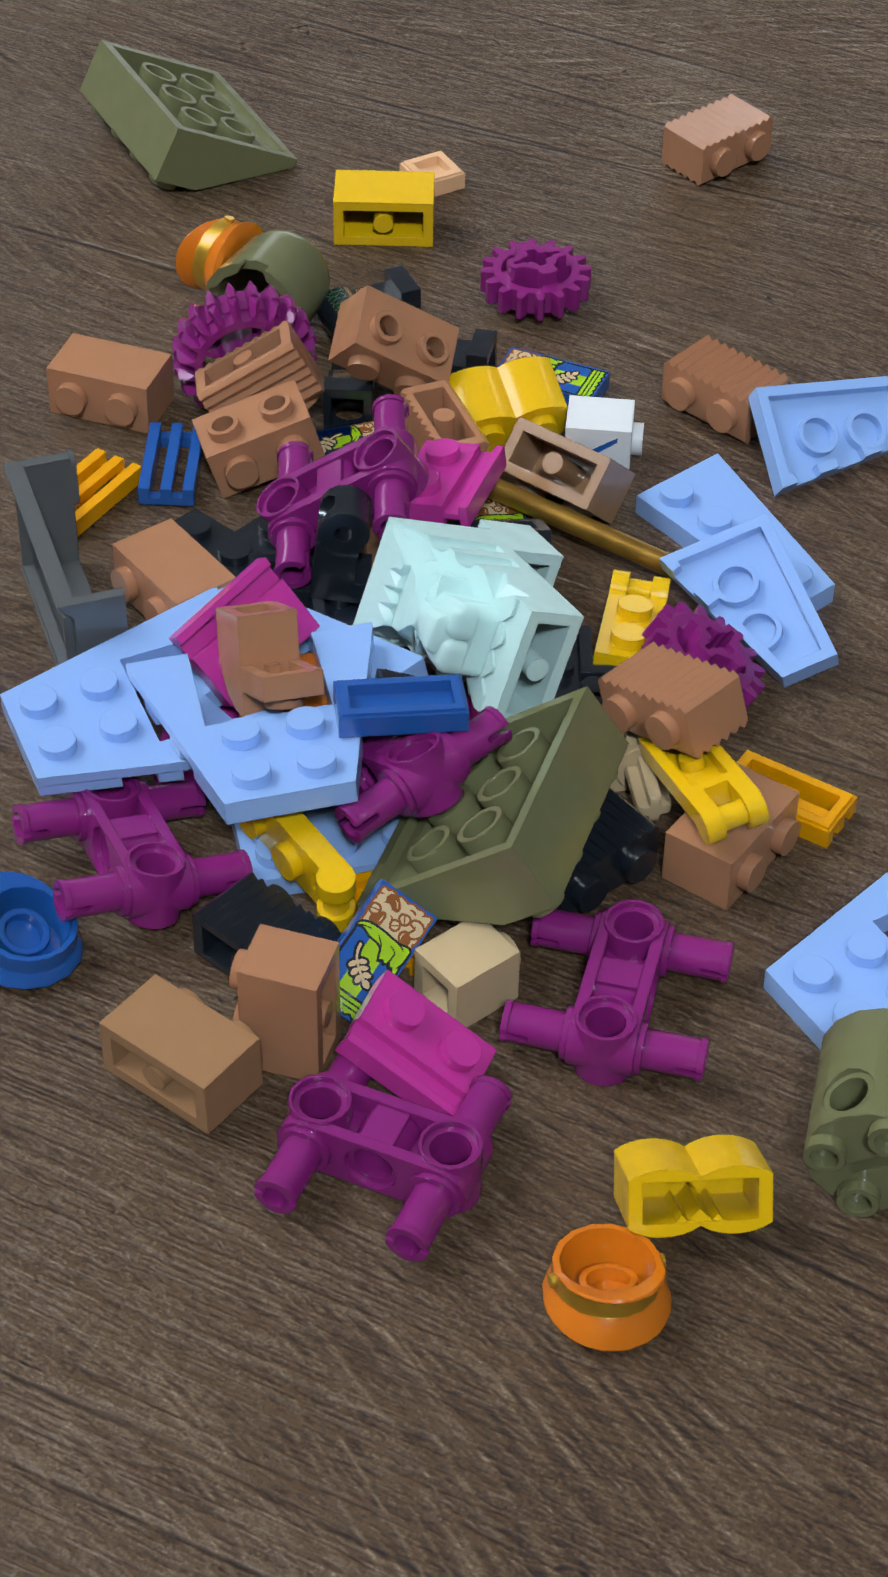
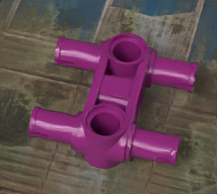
M386 394L377 398L372 405L374 432L316 461H313V451L307 452L309 446L299 441L285 443L277 451L278 479L271 482L262 491L257 500L256 509L257 513L268 523V539L276 548L274 573L279 579H283L290 589L303 587L311 580L310 549L315 545L320 501L323 494L330 488L338 485H352L359 487L367 493L371 499V520L374 519L373 533H378L380 540L389 517L409 519V502L424 490L428 483L429 472L427 467L417 457V443L408 432L409 404H403L405 403L403 397L395 394Z
M487 706L481 713L469 720V731L451 732L450 734L432 731L422 734L363 737V758L358 802L342 804L335 808L336 819L347 818L339 823L340 828L351 841L359 844L368 835L399 814L407 817L410 815L421 818L433 816L451 808L463 795L461 784L468 779V775L471 773V765L512 740L511 730L505 729L501 733L499 732L500 729L509 725L507 720L496 708Z
M135 776L122 778L123 787L98 790L85 789L80 792L67 793L64 799L24 805L14 804L12 807L14 816H11L12 828L19 845L71 836L75 841L80 842L98 875L67 880L57 879L54 881L53 887L56 891H53V901L57 916L61 922L115 912L118 917H124V919L138 927L162 929L172 926L177 922L181 910L191 909L193 905L197 904L199 897L221 894L245 875L253 872L250 858L243 849L195 859L190 854L184 853L165 821L204 816L206 810L203 806H206V796L194 777L188 778V780L149 786L145 781L139 780Z
M641 900L617 902L609 909L605 908L604 911L598 910L596 916L555 909L544 917L534 918L530 942L532 947L538 948L541 946L587 955L588 963L575 1006L569 1005L566 1012L508 999L500 1025V1042H511L558 1052V1058L564 1060L565 1064L573 1065L576 1074L580 1078L596 1086L619 1084L626 1078L633 1077L634 1074L640 1075L642 1069L695 1079L696 1082L702 1083L708 1060L710 1038L703 1037L701 1039L651 1029L649 1020L661 977L667 978L669 972L720 981L722 984H727L734 954V941L725 942L678 933L677 926L672 925L671 921L664 920L661 912L655 906Z
M338 1053L327 1072L307 1076L299 1080L291 1088L288 1097L289 1113L277 1133L279 1149L262 1177L256 1181L254 1195L259 1203L275 1213L289 1214L296 1208L298 1199L315 1171H320L404 1201L405 1204L396 1220L385 1234L387 1236L385 1242L389 1249L397 1256L412 1262L423 1261L427 1258L430 1252L429 1249L446 1218L471 1209L478 1202L482 1191V1175L494 1153L491 1136L505 1111L511 1106L512 1093L500 1080L485 1075L478 1076L471 1082L467 1095L453 1117L366 1087L372 1077Z

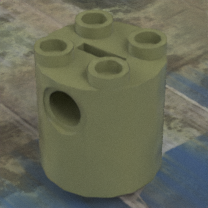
M888 1008L859 1010L836 1020L823 1035L803 1153V1161L810 1177L828 1194L837 1197L836 1204L842 1212L860 1218L870 1217L878 1209H888Z

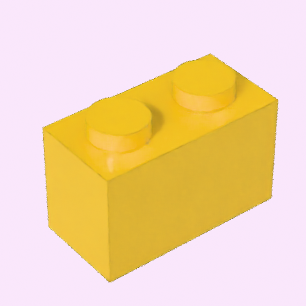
M336 170L333 197L334 245L433 247L435 172Z

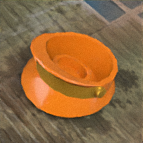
M228 215L224 218L199 225L184 238L177 250L175 266L180 280L191 288L209 291L206 288L207 281L250 239L263 233L262 228L256 223L240 222L233 216Z
M590 1224L572 1230L558 1242L552 1256V1262L547 1269L542 1283L543 1303L546 1312L563 1334L585 1347L600 1352H622L642 1346L661 1332L671 1313L672 1299L671 1291L666 1281L665 1256L663 1253H659L650 1239L633 1233L627 1227L616 1224Z

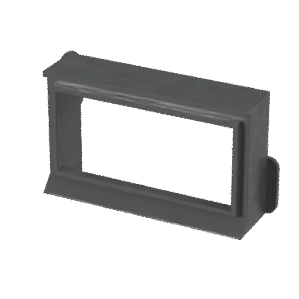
M67 449L63 453L2 464L15 497L23 567L21 568L22 575L56 666L128 630L125 594L122 587L92 593L79 559L74 505L80 504L77 465L72 449ZM136 691V694L142 704V696L138 691Z

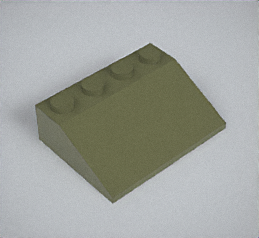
M100 40L80 92L93 106L92 111L97 116L103 118L111 127V134L127 146L130 150L129 155L131 158L141 163L150 174L149 179L154 184L168 190H175L179 186L197 191L294 168L298 159L217 71Z
M588 686L505 718L509 725L500 729L499 732L501 733L505 729L511 730L512 740L471 765V773L468 775V779L461 784L463 795L456 804L442 813L420 818L409 815L408 817L402 816L357 901V905L361 907L376 883L384 879L439 920L506 925L529 916L541 918L554 911L564 899L566 886L576 864L582 858L584 845L594 823L600 817L601 806L611 784L617 778V770L629 745Z

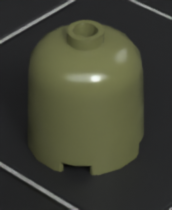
M272 229L250 239L207 281L206 288L219 297L225 294L228 282L235 288L236 292L244 291L249 281L257 287L258 293L272 284L274 289L277 290L279 297L289 293L291 298L295 300L296 307H302L308 315L309 322H311L320 311L331 283L327 263L313 243L292 231Z

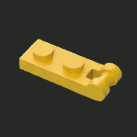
M613 570L610 590L594 651L593 664L618 666L642 650L641 646L647 640L642 636L643 631L667 604L671 583L670 578L654 576L653 581L630 578L631 572Z
M645 737L638 738L643 760L694 821L706 845L726 839L728 836L727 831L745 824L747 828L752 829L769 822V811L760 790L720 744L719 746L712 745L710 753L704 751L701 759H698L673 748L662 750L650 739Z
M302 812L240 822L241 829L249 838L255 839L258 837L268 848L280 874L288 881L295 879L317 904V917L324 916L337 926L340 932H343L356 914V903L353 898L356 892V875L353 868Z

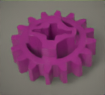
M529 238L528 241L519 244L515 241H509L508 250L495 247L492 249V257L483 258L480 292L485 293V302L487 304L498 303V312L516 311L517 319H522L527 313L534 314L537 321H543L544 317L551 315L562 318L564 308L578 311L580 309V301H588L592 268L586 265L585 255L573 256L572 246L555 247V240H549L545 245H537L534 238Z
M679 602L675 608L666 604L642 633V636L647 639L641 646L642 649L655 642L658 647L663 644L667 650L672 647L676 653L681 651L684 656L690 654L693 659L698 657L702 663L707 660L711 666L716 663L720 669L725 666L729 672L734 670L740 678L746 709L765 688V684L760 680L765 670L763 667L752 662L758 654L754 649L743 647L740 643L744 635L730 624L726 625L725 619L721 616L717 617L715 621L708 618L705 608L700 605L692 612L685 602Z

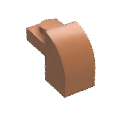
M275 600L216 608L218 648L222 674L229 697L236 710L242 716L267 709L293 710L303 706V697L325 695L323 669L300 659L297 609Z

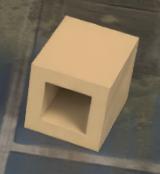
M461 922L415 949L414 989L465 1027H469L503 1007L508 999L515 1000L518 998L521 964L520 951L508 934L501 931L498 932L490 924Z

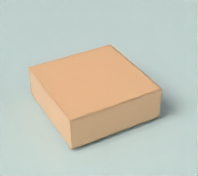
M442 151L400 163V171L435 172V197L465 188V173Z

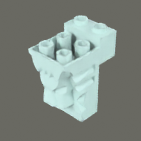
M389 517L353 625L372 622L374 636L397 646L409 647L411 652L421 655L425 663H433L436 667L437 675H462L463 682L467 684L468 694L471 695L473 707L477 711L481 712L485 707L492 706L504 718H508L554 699L584 616L553 588L564 556L530 525L480 519L478 528Z

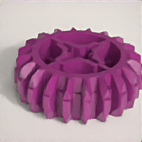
M249 281L244 291L237 292L228 282L225 294L219 297L207 290L205 297L206 305L204 306L190 302L189 318L178 319L176 327L178 335L173 336L171 344L175 375L178 376L181 388L185 391L186 396H194V401L200 409L205 407L199 401L196 393L195 372L207 365L204 361L205 356L215 358V360L223 358L227 352H233L236 347H242L245 342H251L254 337H260L264 331H270L273 326H279L282 321H289L315 361L317 360L315 351L317 340L314 329L310 327L306 311L302 307H296L295 300L291 298L289 293L279 297L277 290L274 289L272 284L258 293L257 287L251 281Z

